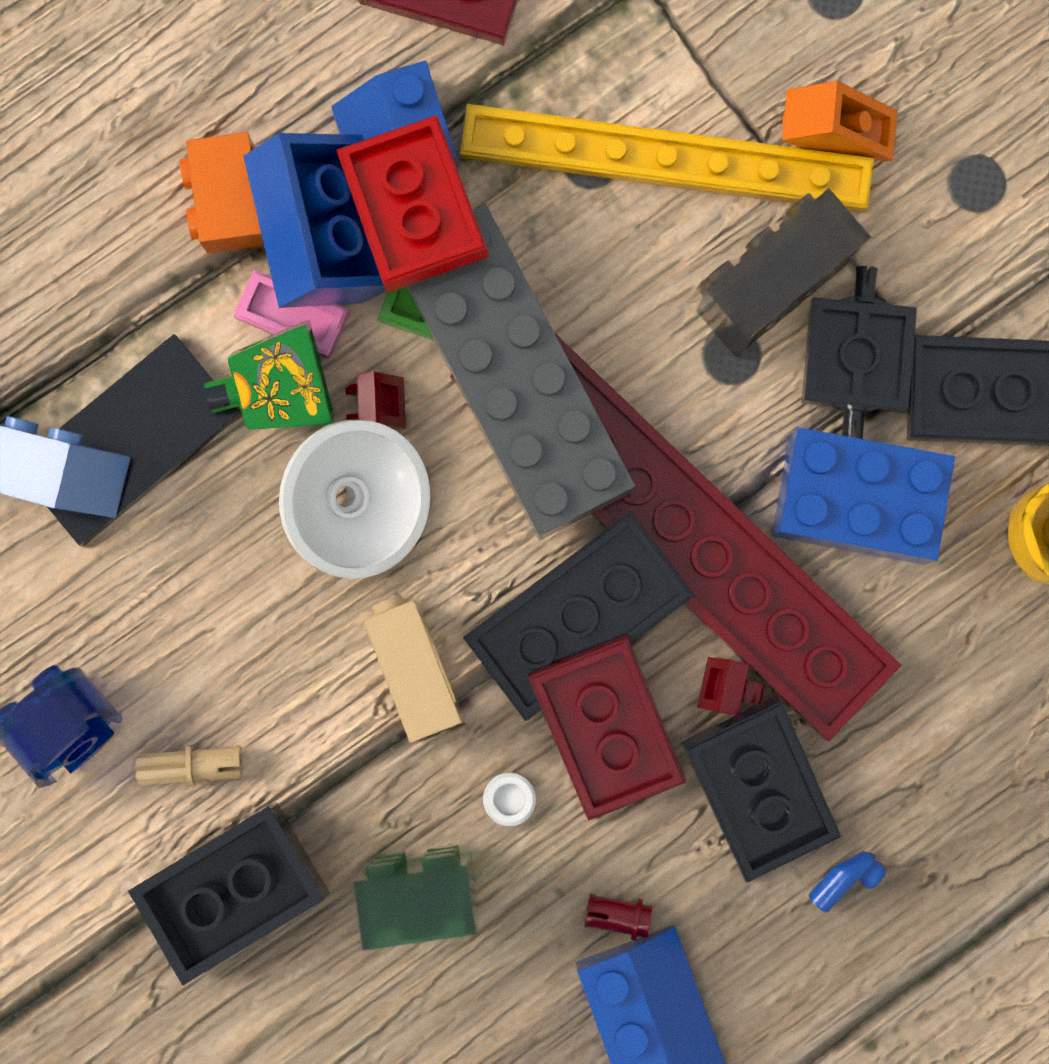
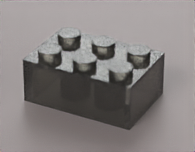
M829 188L816 199L811 193L806 194L786 212L787 218L779 225V230L774 232L768 226L745 246L747 251L739 258L740 262L734 266L727 260L705 279L707 284L700 290L703 297L696 311L735 357H738L851 263L871 236Z

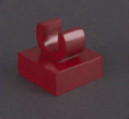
M375 371L357 374V384L347 386L345 388V395L358 397V413L346 415V420H366L380 423L393 430L406 429L404 377Z
M708 657L697 708L736 716L739 714L741 702L757 705L761 703L765 684L746 680L749 668L747 663Z

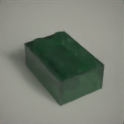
M455 844L429 848L427 853H424L425 857L417 860L407 861L406 852L375 856V860L370 861V865L366 866V869L354 881L363 951L476 934L480 911L471 852L460 853L459 845Z

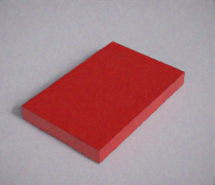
M437 115L337 150L386 293L489 257L487 247Z

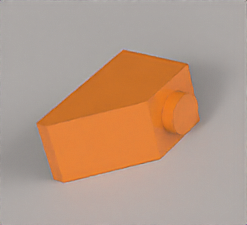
M838 80L788 89L786 92L785 112L782 118V140L801 149L874 158L875 161H891L894 155L898 110Z

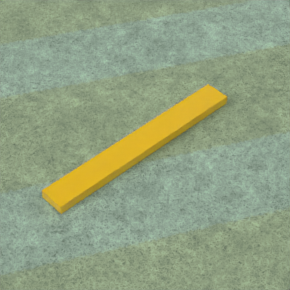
M467 104L460 150L461 159L863 213L868 209L874 158L472 104Z

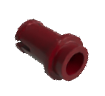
M590 894L587 905L588 912L585 917V928L592 927L630 934L631 940L636 941L637 936L648 938L653 906L643 904V899L638 898L637 903Z

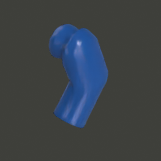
M861 851L835 865L808 894L809 898L820 910L828 913L858 880L865 888H875L886 875V868L882 863L875 860V854Z

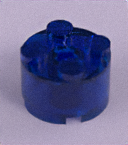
M57 665L48 667L32 681L31 686L34 689L19 703L14 701L0 709V743L39 788L56 783V779L51 774L63 766L71 774L85 764L115 734L108 725L111 722L121 724L123 719L122 715L83 670L78 667L62 671Z

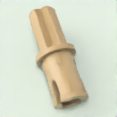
M187 745L185 751L140 754L136 757L135 776L141 785L187 782L188 787H195L198 781L242 780L243 760L240 758L242 755L241 746L194 750L193 745Z

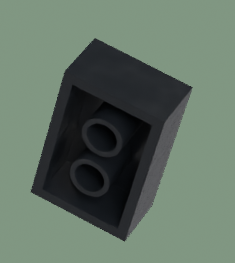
M277 802L267 806L128 890L129 895L182 986L312 908L330 894Z

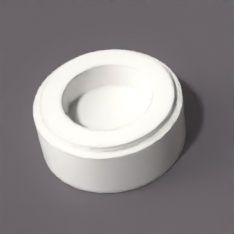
M501 773L491 779L483 794L485 811L493 821L500 825L515 826L521 824L530 817L535 808L536 796L534 788L527 778L518 773Z

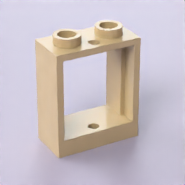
M399 595L371 606L374 616L363 619L409 742H414L464 722L420 605L414 600L406 603L405 598Z

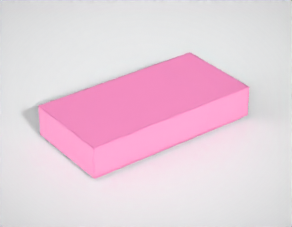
M254 269L233 316L238 321L272 335L300 322L310 320L319 355L330 359L350 311L340 305L279 308L272 277Z

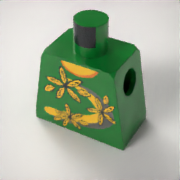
M310 320L300 322L232 352L228 356V364L232 376L204 383L205 394L211 412L216 413L240 407L247 429L324 425L332 423L335 416Z

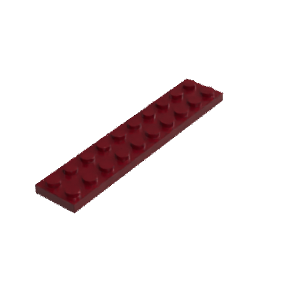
M555 333L635 484L631 494L591 515L607 529L628 512L632 511L695 594L684 605L744 663L749 664V667L825 741L829 742L902 665ZM451 374V375H450V378H451V380L456 384V382H455V380H454V378H453V376H452V374Z

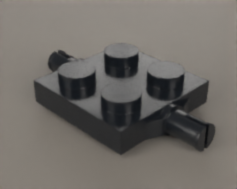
M867 266L856 267L854 296L840 300L813 297L810 301L801 403L827 405L843 411L842 435L852 437L853 434L854 438L863 439L865 414L877 410L905 413L909 410L917 307L890 305L879 298H875L878 268L870 266L868 270Z

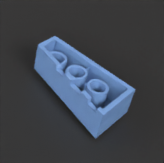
M6 416L5 424H0L1 494L56 509L116 518L131 457L81 445L82 435L50 427L48 436L38 434V423Z

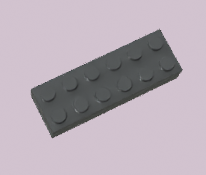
M486 203L472 210L487 247L489 257L408 285L406 288L538 540L541 541L631 494L635 484Z

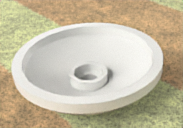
M366 420L336 422L325 426L308 437L290 459L282 478L279 495L281 522L286 536L295 551L316 569L347 579L371 577L385 572L399 563L419 540L430 508L429 479L423 461L416 449L397 431L380 423ZM345 487L348 494L347 499L343 504L339 505L336 500V494L340 488Z

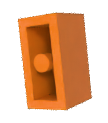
M242 132L186 140L188 158L180 159V170L185 190L192 189L195 208L187 209V222L191 239H199V243L207 254L264 246L243 157L255 148L249 133Z

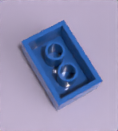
M278 133L243 156L279 308L362 304L386 291L337 150L363 141V135Z
M798 427L789 435L772 537L922 565L938 561L955 456Z

